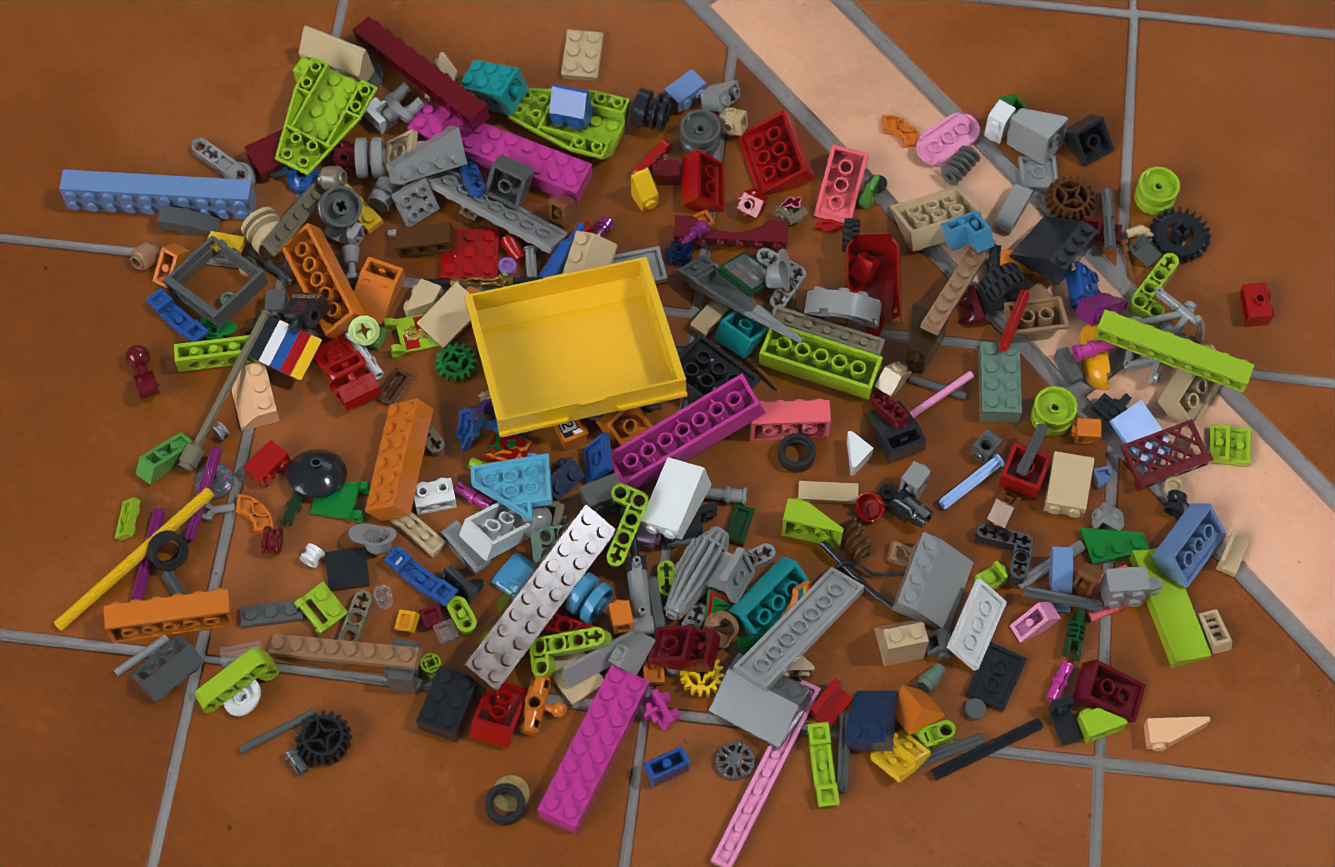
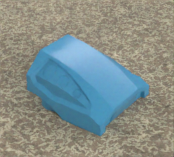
M515 552L498 571L491 584L507 595L512 596L536 564L522 554Z

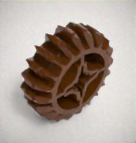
M1063 176L1061 180L1057 178L1054 183L1049 185L1044 200L1046 209H1049V215L1055 214L1054 217L1083 221L1094 210L1096 197H1094V191L1091 190V185H1086V180L1081 182L1079 177L1073 179L1070 176L1069 179H1066Z

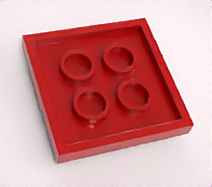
M455 229V251L441 253L440 279H451V277H461L462 279L470 277H482L484 279L498 277L500 230Z

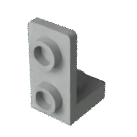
M355 222L353 227L334 229L327 226L324 231L326 238L344 246L349 244L359 246L365 237L363 224Z

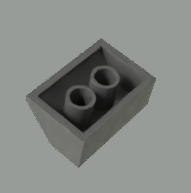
M177 634L129 675L151 699L157 702L164 699L171 689L181 685L189 674L198 671L201 664L205 661L191 643Z

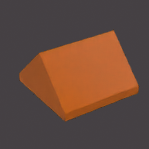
M905 685L901 686L897 693L895 719L909 736L945 717L943 711L924 690Z

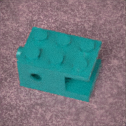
M479 60L473 61L460 81L464 89L472 91L477 99L480 101L484 100L489 106L488 111L513 115L529 89L519 68Z

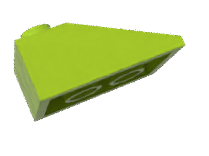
M788 498L781 536L818 544L826 540L832 547L840 548L843 534L841 526L809 502H805L800 498Z

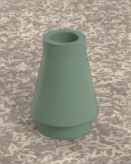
M936 663L932 668L919 676L918 687L926 693L935 691L945 672V668L941 664Z

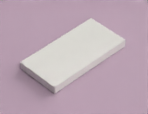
M976 579L947 645V648L972 670L979 669L1007 603L982 579Z

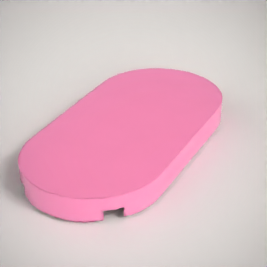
M961 112L951 114L921 134L916 144L918 156L930 165L945 164L961 146H971L977 141L980 134L978 121L966 113L965 115L960 114Z

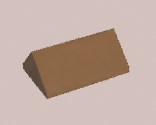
M1061 296L1028 300L1014 336L1069 329L1070 326ZM1015 301L1004 303L1005 325Z

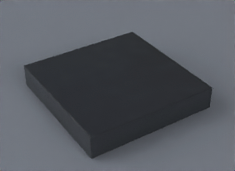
M366 547L325 552L328 588L331 591L370 587Z

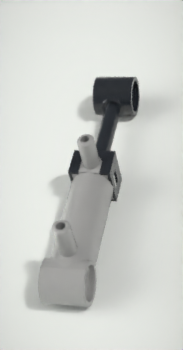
M635 501L634 504L640 507V502ZM619 504L620 520L626 509V506ZM631 514L626 516V523L631 526L635 525V522H637L636 517ZM636 532L630 546L631 557L625 558L630 605L634 621L633 632L635 635L640 632L646 635H654L646 555L639 556Z

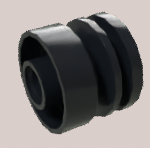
M641 87L632 105L631 125L644 128L647 122L650 121V130H655L657 126V132L663 133L672 112V95L666 94L663 99V93L660 92L656 99H654L653 90Z

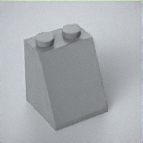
M1021 108L1016 114L1013 113L1009 119L1010 126L1006 134L1008 136L1006 145L1044 165L1064 144L1069 118Z

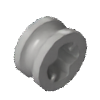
M220 421L217 422V426L211 427L214 434L221 441L224 440V436L230 435L228 429Z

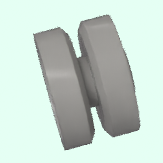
M356 137L355 167L357 178L367 179L370 175V167L374 178L385 177L386 151L383 137H373L370 149L366 137Z

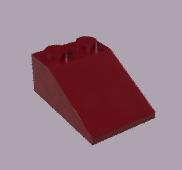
M1097 659L1082 662L1073 694V701L1092 710L1100 708L1124 718L1126 721L1135 723L1146 684Z

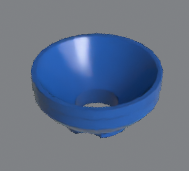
M291 168L287 175V183L290 190L302 195L313 181L318 179L319 171L317 168L309 176L305 177L297 176L299 171Z

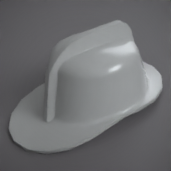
M780 249L778 260L767 267L765 278L768 288H784L786 291L790 289L791 266L789 255L785 249Z
M357 524L350 528L348 535L354 542L364 544L368 552L381 554L391 552L392 541L396 538L397 532L391 527Z

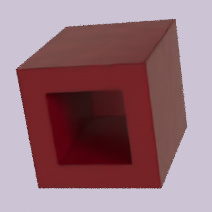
M657 160V167H653V178H657V186L679 185V160Z

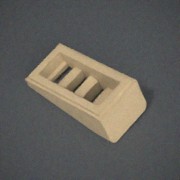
M1214 609L1199 613L1197 617L1212 654L1231 650L1232 639L1218 610ZM1215 618V621L1206 623V620Z

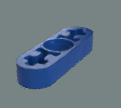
M466 159L467 164L458 168L463 183L471 196L482 197L486 188L477 164L470 159Z

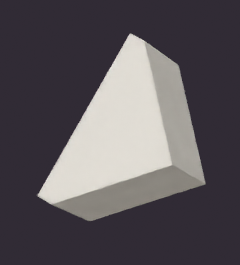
M848 431L847 449L850 475H855L872 457L873 447L854 432Z

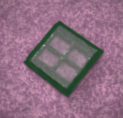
M742 252L717 267V271L723 278L747 296L752 297L767 287L765 278L767 267L748 253Z

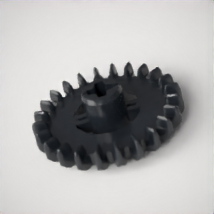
M1181 206L1177 212L1172 207L1170 214L1165 209L1163 214L1159 212L1157 218H1153V223L1149 227L1151 229L1150 232L1154 236L1150 239H1153L1151 241L1154 243L1153 245L1159 248L1158 250L1164 253V255L1173 253L1179 258V262L1182 259L1185 262H1189L1190 259L1196 260L1197 256L1201 257L1203 252L1207 251L1211 243V234H1208L1210 227L1205 228L1207 221L1200 223L1202 215L1195 218L1196 211L1189 215V208L1182 213ZM1174 226L1170 236L1171 243L1167 238L1166 231L1169 227ZM1191 231L1193 241L1190 244L1184 246L1183 244L1186 243Z

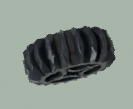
M322 710L321 715L318 716L317 712H314V718L311 719L307 716V723H300L303 729H297L296 731L299 735L295 737L296 743H299L296 748L301 751V757H306L308 763L313 760V764L317 766L321 761L322 766L325 767L326 762L329 761L331 765H334L333 759L337 758L338 761H341L340 754L347 755L348 752L345 748H351V743L349 742L352 740V735L349 734L351 728L347 726L348 723L345 719L341 720L340 714L334 717V712L330 711L327 716L326 712ZM323 725H331L337 729H325ZM317 728L316 733L308 739L310 733ZM321 732H323L324 736L327 738V740H325L327 745H325L324 741H322L321 739ZM337 738H340L338 744L331 749L332 743L337 741ZM310 748H322L325 752H316Z

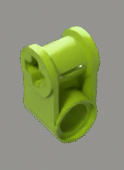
M943 720L928 725L915 732L914 735L918 737L920 744L931 751L951 743L954 739L956 728L951 721ZM948 729L951 734L945 736L941 734L940 730Z

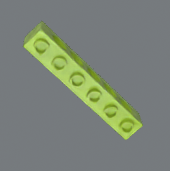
M250 335L174 344L175 363L178 371L185 372L234 366ZM248 357L245 364L256 363L258 361Z

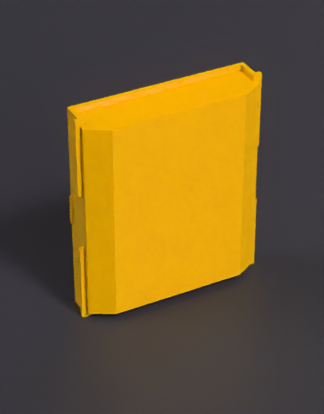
M647 257L464 295L466 311L469 313L497 419L500 438L687 396L686 378Z

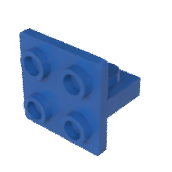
M1080 261L1074 262L1076 269L1066 276L1070 305L1073 309H1077L1079 299L1101 293L1098 287L1099 277L1097 273Z

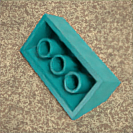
M781 557L728 612L736 617L739 627L748 635L768 631L776 624L790 605L792 589L804 581H809L797 561Z

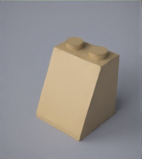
M1054 452L1048 469L1043 511H1048L1051 514H1067L1073 518L1084 516L1094 465L1093 457Z
M910 620L874 627L884 666L924 659L929 642L924 622Z

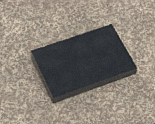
M990 641L980 667L975 671L965 696L971 699H980L986 706L1003 713L1027 658Z

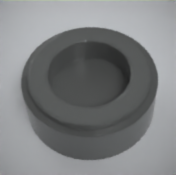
M977 698L970 699L965 706L966 716L971 720L983 718L986 712L985 703Z

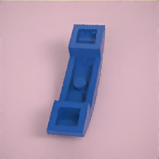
M161 288L146 299L155 312L187 341H200L210 333L199 321L193 320L175 304L173 298Z
M397 545L384 558V562L405 581L443 606H446L458 593L456 588L444 579L440 580L414 561L410 554Z

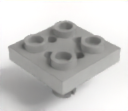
M425 177L416 179L391 195L406 226L411 227L440 209Z

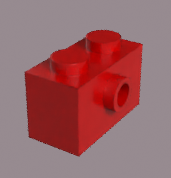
M1266 282L1243 284L1239 297L1246 327L1269 325L1274 317V308L1270 305L1271 294L1270 290H1267Z

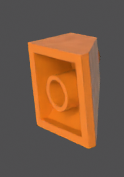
M640 407L606 413L600 419L595 420L602 432L609 433L610 441L617 447L653 427Z

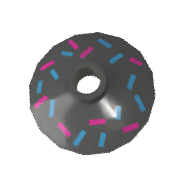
M218 464L215 474L216 478L211 486V491L214 494V497L211 499L224 497L233 487L234 477L226 465ZM205 466L198 470L195 476L194 485L196 491H198Z

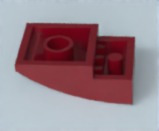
M693 625L656 628L653 637L656 641L650 650L647 661L649 664L679 671L713 672L721 640L715 628L695 629Z

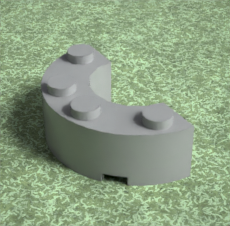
M814 287V290L807 291L804 314L822 318H845L858 322L859 326L877 329L882 303L879 299L869 297L866 292L858 291L853 293L850 292V289L842 287L838 290Z

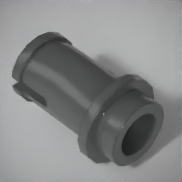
M293 748L285 754L286 762H290L297 776H301L309 770V767L301 758L299 750Z

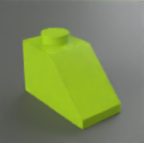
M1091 708L1084 709L1076 720L1086 744L1120 732L1128 724L1126 719L1100 708L1093 710Z

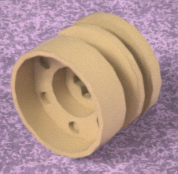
M263 207L254 211L244 220L241 226L242 234L262 258L273 256L261 244V241L281 219L271 207Z

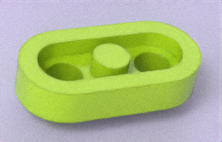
M453 597L447 604L449 615L460 633L464 635L472 634L477 628V620L463 597ZM457 606L461 607V610L456 611L454 609ZM470 623L471 625L470 627L466 628L464 627V624Z

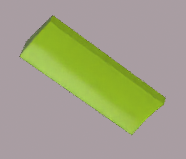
M1158 548L1133 551L1129 558L1132 567L1143 566L1147 569L1149 578H1159L1163 582L1160 592L1147 596L1145 601L1171 668L1210 658L1212 654L1186 589L1160 572L1152 558V555Z

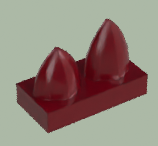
M972 284L968 287V292L962 296L957 305L973 308L961 317L959 323L965 325L980 323L983 327L988 325L989 321L976 287Z

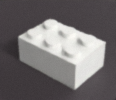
M497 502L466 518L459 536L485 561H488L528 540L529 537L525 534V530L533 524V521Z

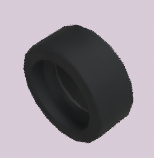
M792 433L785 436L780 442L778 449V459L782 467L788 471L798 473L808 470L813 465L816 447L812 439L801 433ZM792 444L803 445L808 449V458L802 462L791 461L786 457V448Z
M170 530L161 531L154 535L147 547L149 559L157 568L163 571H172L182 566L189 553L186 541L178 533ZM167 541H176L178 543L177 553L171 559L161 561L157 557L161 545Z
M501 783L488 791L485 798V808L488 817L494 823L501 826L515 824L522 818L525 812V798L517 786L510 783ZM511 793L516 797L518 807L512 815L501 816L494 811L493 801L497 795Z

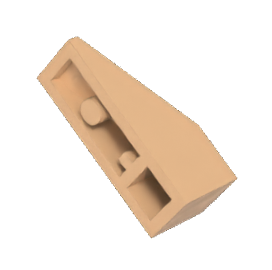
M1210 717L1148 718L1143 725L1146 749L1164 751L1166 748L1204 729L1210 722Z

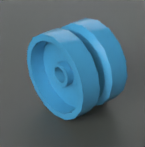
M589 572L579 580L566 601L565 609L573 615L580 613V619L592 625L608 607L615 589L606 582L600 584V579Z

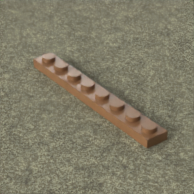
M970 246L925 316L920 328L937 336L939 335L988 257L989 249L977 253Z
M273 634L268 651L271 656L418 670L423 652L422 649L417 647Z

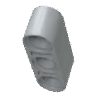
M1016 183L999 211L993 226L1011 234L1027 207L1034 190Z
M455 520L440 531V535L465 566L476 575L490 565L491 560L485 561L459 536L462 525Z

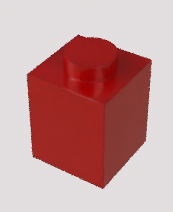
M868 252L860 253L857 255L849 275L853 276L854 280L858 283L870 282L873 280L881 260Z

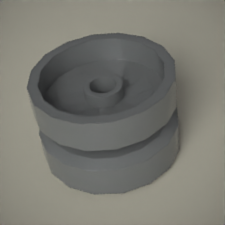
M704 109L687 113L680 124V144L683 150L689 154L699 149L708 155H712L718 150L721 135V123L718 117Z
M342 185L332 187L320 197L317 206L318 215L322 222L330 228H347L355 223L361 215V198L350 187ZM338 204L341 205V206H342V210H341V211H338L339 207L336 206V205H338Z

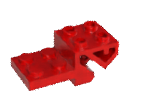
M344 335L319 346L313 361L327 378L330 390L346 411L382 395L373 372L367 374L364 368L367 366L365 358L359 350L356 351Z

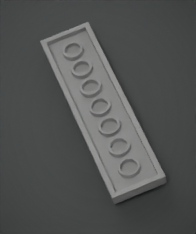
M452 169L425 177L431 190L444 195L449 200L457 202L463 208H468L478 216L488 219L494 225L508 230L509 233L519 236L524 241L539 247L544 252L551 253L562 240L569 236L568 232L522 207L516 210L485 194L482 197L471 196L466 190L461 175Z
M831 567L733 666V672L767 692L864 592L865 586Z

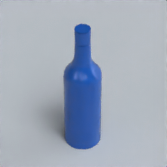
M579 222L570 237L558 244L538 277L543 279L563 273L576 230L583 231L585 228L583 223Z

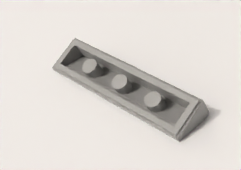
M629 631L612 640L608 647L596 649L564 666L562 678L567 686L572 688L614 665L608 661L612 651L618 642L634 636V632Z

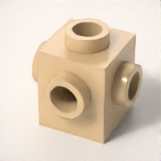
M726 108L719 115L721 133L730 136H742L748 127L746 110Z

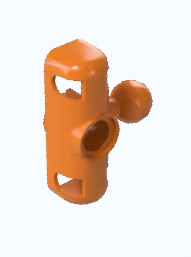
M534 674L531 678L519 725V730L524 735L537 736L544 711L551 712L557 718H562L567 713V706L563 702L546 703L551 687V680L548 676L539 677ZM545 680L549 682L548 689L544 688ZM534 700L540 702V705L536 708L529 706ZM535 719L539 721L538 729L534 727Z

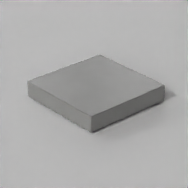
M1055 155L1051 156L1044 165L1029 156H1018L1021 185L1034 191H1046L1049 185L1058 178Z

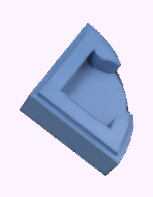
M1111 465L1093 469L1092 477L1097 489L1104 487L1108 483L1112 473Z

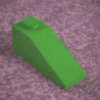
M180 432L141 455L136 474L150 485L161 479L179 462L178 459L186 444H191L192 440Z

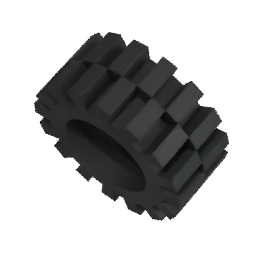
M845 218L842 252H845L847 244L853 239V235H860V219Z

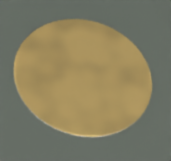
M508 775L500 778L494 784L495 786L501 783H510L517 786L522 791L527 803L530 792L527 783L522 778ZM501 793L493 801L499 809L506 812H514L518 807V801L511 793Z

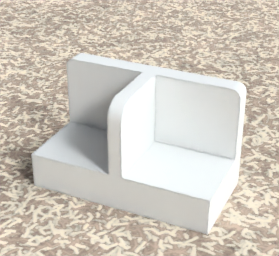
M375 97L371 100L363 116L383 134L397 124L398 121L392 124L382 113L388 107L385 100L381 102Z

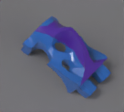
M485 399L474 407L459 409V423L455 434L460 439L462 451L469 450L473 441L478 439L480 432L485 429L494 430L496 433H499L491 399ZM486 415H492L493 419L488 420Z

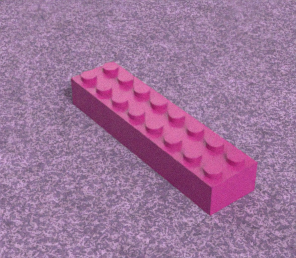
M740 374L611 451L613 470L615 473L617 472L622 484L638 490L660 476L667 457L685 462L764 415L766 412L744 375Z
M611 665L537 809L538 817L577 834L649 691L648 680Z

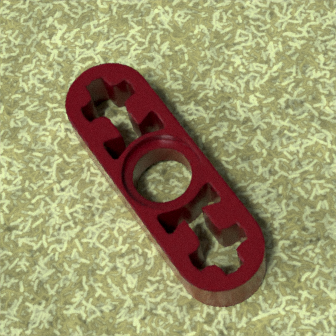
M881 390L871 393V406L893 427L903 428L909 424L908 412L891 396Z

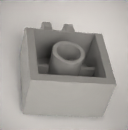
M1143 566L1106 569L1099 584L1103 607L1111 609L1125 605L1130 607L1141 606L1144 604L1147 596L1158 594L1163 586V582L1159 578H1149L1148 571Z

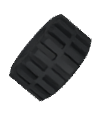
M1009 262L994 268L986 274L979 282L976 290L990 311H999L1004 309V303L1016 301L1019 291L1027 290L1030 283L1017 264Z

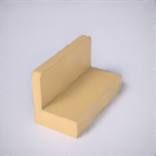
M1235 527L1227 540L1216 570L1235 577L1250 542L1237 536L1238 528Z

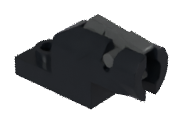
M887 483L876 493L885 502V509L903 523L908 520L913 525L923 529L926 521L929 522L934 515L931 509L901 489L897 492Z
M716 502L700 505L682 540L678 538L669 539L662 534L664 546L678 547L689 545L693 538L695 539L703 534L701 521H710L717 517L718 508Z

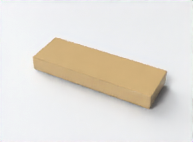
M799 481L798 498L803 499L805 502L856 504L859 484Z
M411 512L410 516L390 519L396 527L432 558L447 545V542L413 512Z

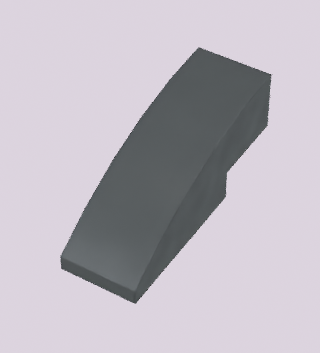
M160 206L158 217L160 230L179 231L180 235L209 236L211 231L219 232L221 221L220 218L205 213L169 206Z

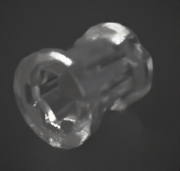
M379 585L374 589L373 596L377 607L380 609L391 607L393 604L391 589L387 585Z

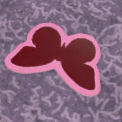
M789 197L780 206L787 207L791 205L794 208L800 207L802 197Z

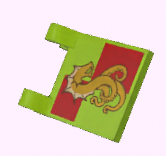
M425 314L400 319H383V327L386 329V333L396 329L400 344L391 345L392 359L399 358L407 353L441 347L417 324Z

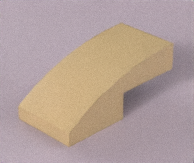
M713 299L691 322L689 328L706 337L715 329L716 324L728 314L729 308Z

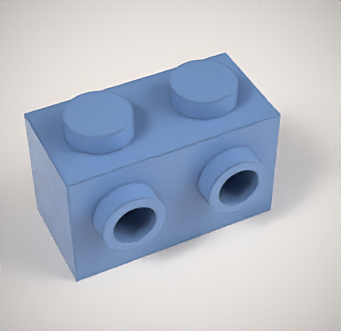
M691 69L664 89V97L666 94L672 95V107L680 113L688 109L697 99H701L700 93L706 89V82Z

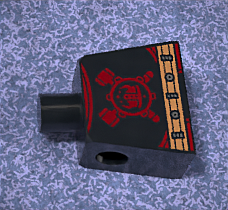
M323 293L292 294L284 311V316L289 323L288 330L297 334L300 329L315 328L331 308Z

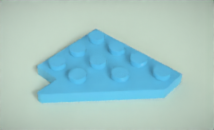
M549 453L471 466V483L474 488L530 521H534L533 507L553 504Z

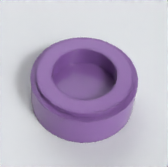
M502 258L498 263V271L501 275L506 272L508 276H513L517 272V263L513 258Z

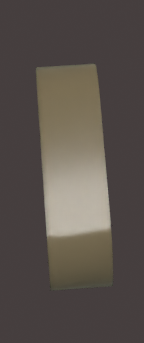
M430 424V437H427L425 448L430 455L440 456L445 451V443ZM433 441L436 445H439V449L433 448Z

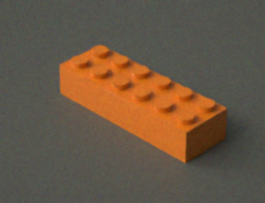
M307 223L292 236L282 248V251L303 292L323 293L331 308L319 322L325 335L331 338L341 335L345 336L352 319L357 318L359 315H366L321 228Z
M418 398L391 404L387 411L365 512L380 521L406 517L411 514L433 414V408Z
M216 588L209 592L195 591L187 595L174 594L171 597L165 598L156 596L150 600L143 601L134 599L128 603L113 602L110 605L104 606L105 630L113 644L158 638L164 634L172 636L236 627L235 606L229 590L224 588Z

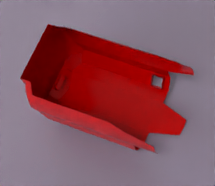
M892 234L853 235V239L847 244L845 249V288L850 289V292L853 293L858 291L866 292L869 297L879 299L882 303L878 328L866 327L868 334L877 337L880 336L884 320H894L900 317V325L902 324L901 248L899 243L892 238ZM868 252L881 260V263L872 281L863 284L858 283L854 280L853 276L849 275V272L857 255Z

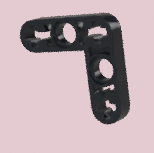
M979 525L975 532L976 541L981 544L1013 551L1008 578L1014 584H1023L1026 581L1034 543L1032 536L1027 533L993 525ZM1006 536L1009 538V541H1002L999 537ZM1016 556H1023L1026 561H1018ZM1017 568L1021 569L1020 576L1016 575Z

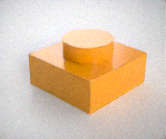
M400 609L394 629L415 634L420 614Z

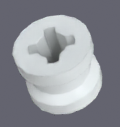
M308 543L306 552L302 553L299 558L306 565L317 568L319 565L318 561L324 557L325 552L318 546Z

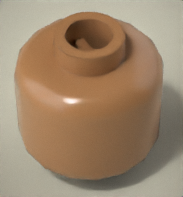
M143 242L131 252V262L137 269L148 270L159 259V249L154 244Z

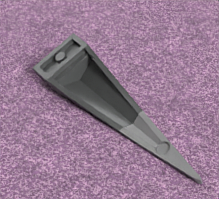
M702 255L676 270V277L689 283L690 288L802 343V338L779 322L749 295H745L723 278L717 271L719 265L716 262Z

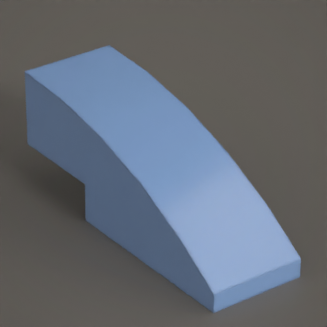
M1052 547L1050 551L1049 590L1072 595L1073 548ZM1051 602L1058 613H1070L1071 606Z

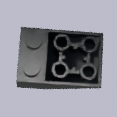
M900 400L897 403L908 412L909 424L903 428L893 427L876 410L864 413L888 464L924 451L927 441L919 424Z

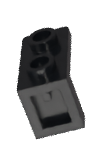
M1071 695L1051 700L1048 707L1062 746L1082 740L1071 711L1074 704Z

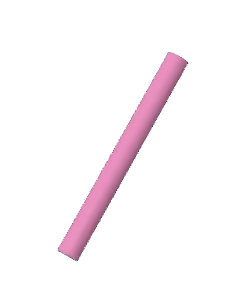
M968 371L909 413L915 418L974 377L973 373Z

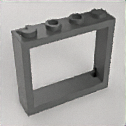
M213 235L163 280L170 293L218 328L222 327L269 283L265 276L266 272L262 270L261 266H255L248 257L241 256L237 249L228 247L223 239L220 241ZM214 243H216L220 248L217 249L218 252H216L214 248H211V246ZM216 253L252 277L218 310L183 286Z

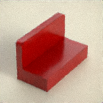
M836 678L829 684L809 711V716L817 722H828L829 729L839 718L840 713L844 712L853 700L851 695L841 689L842 682Z

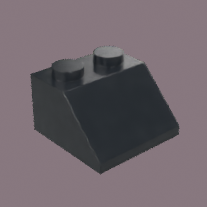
M1091 114L1071 125L1066 130L1065 142L1067 148L1084 167L1114 150L1104 117Z

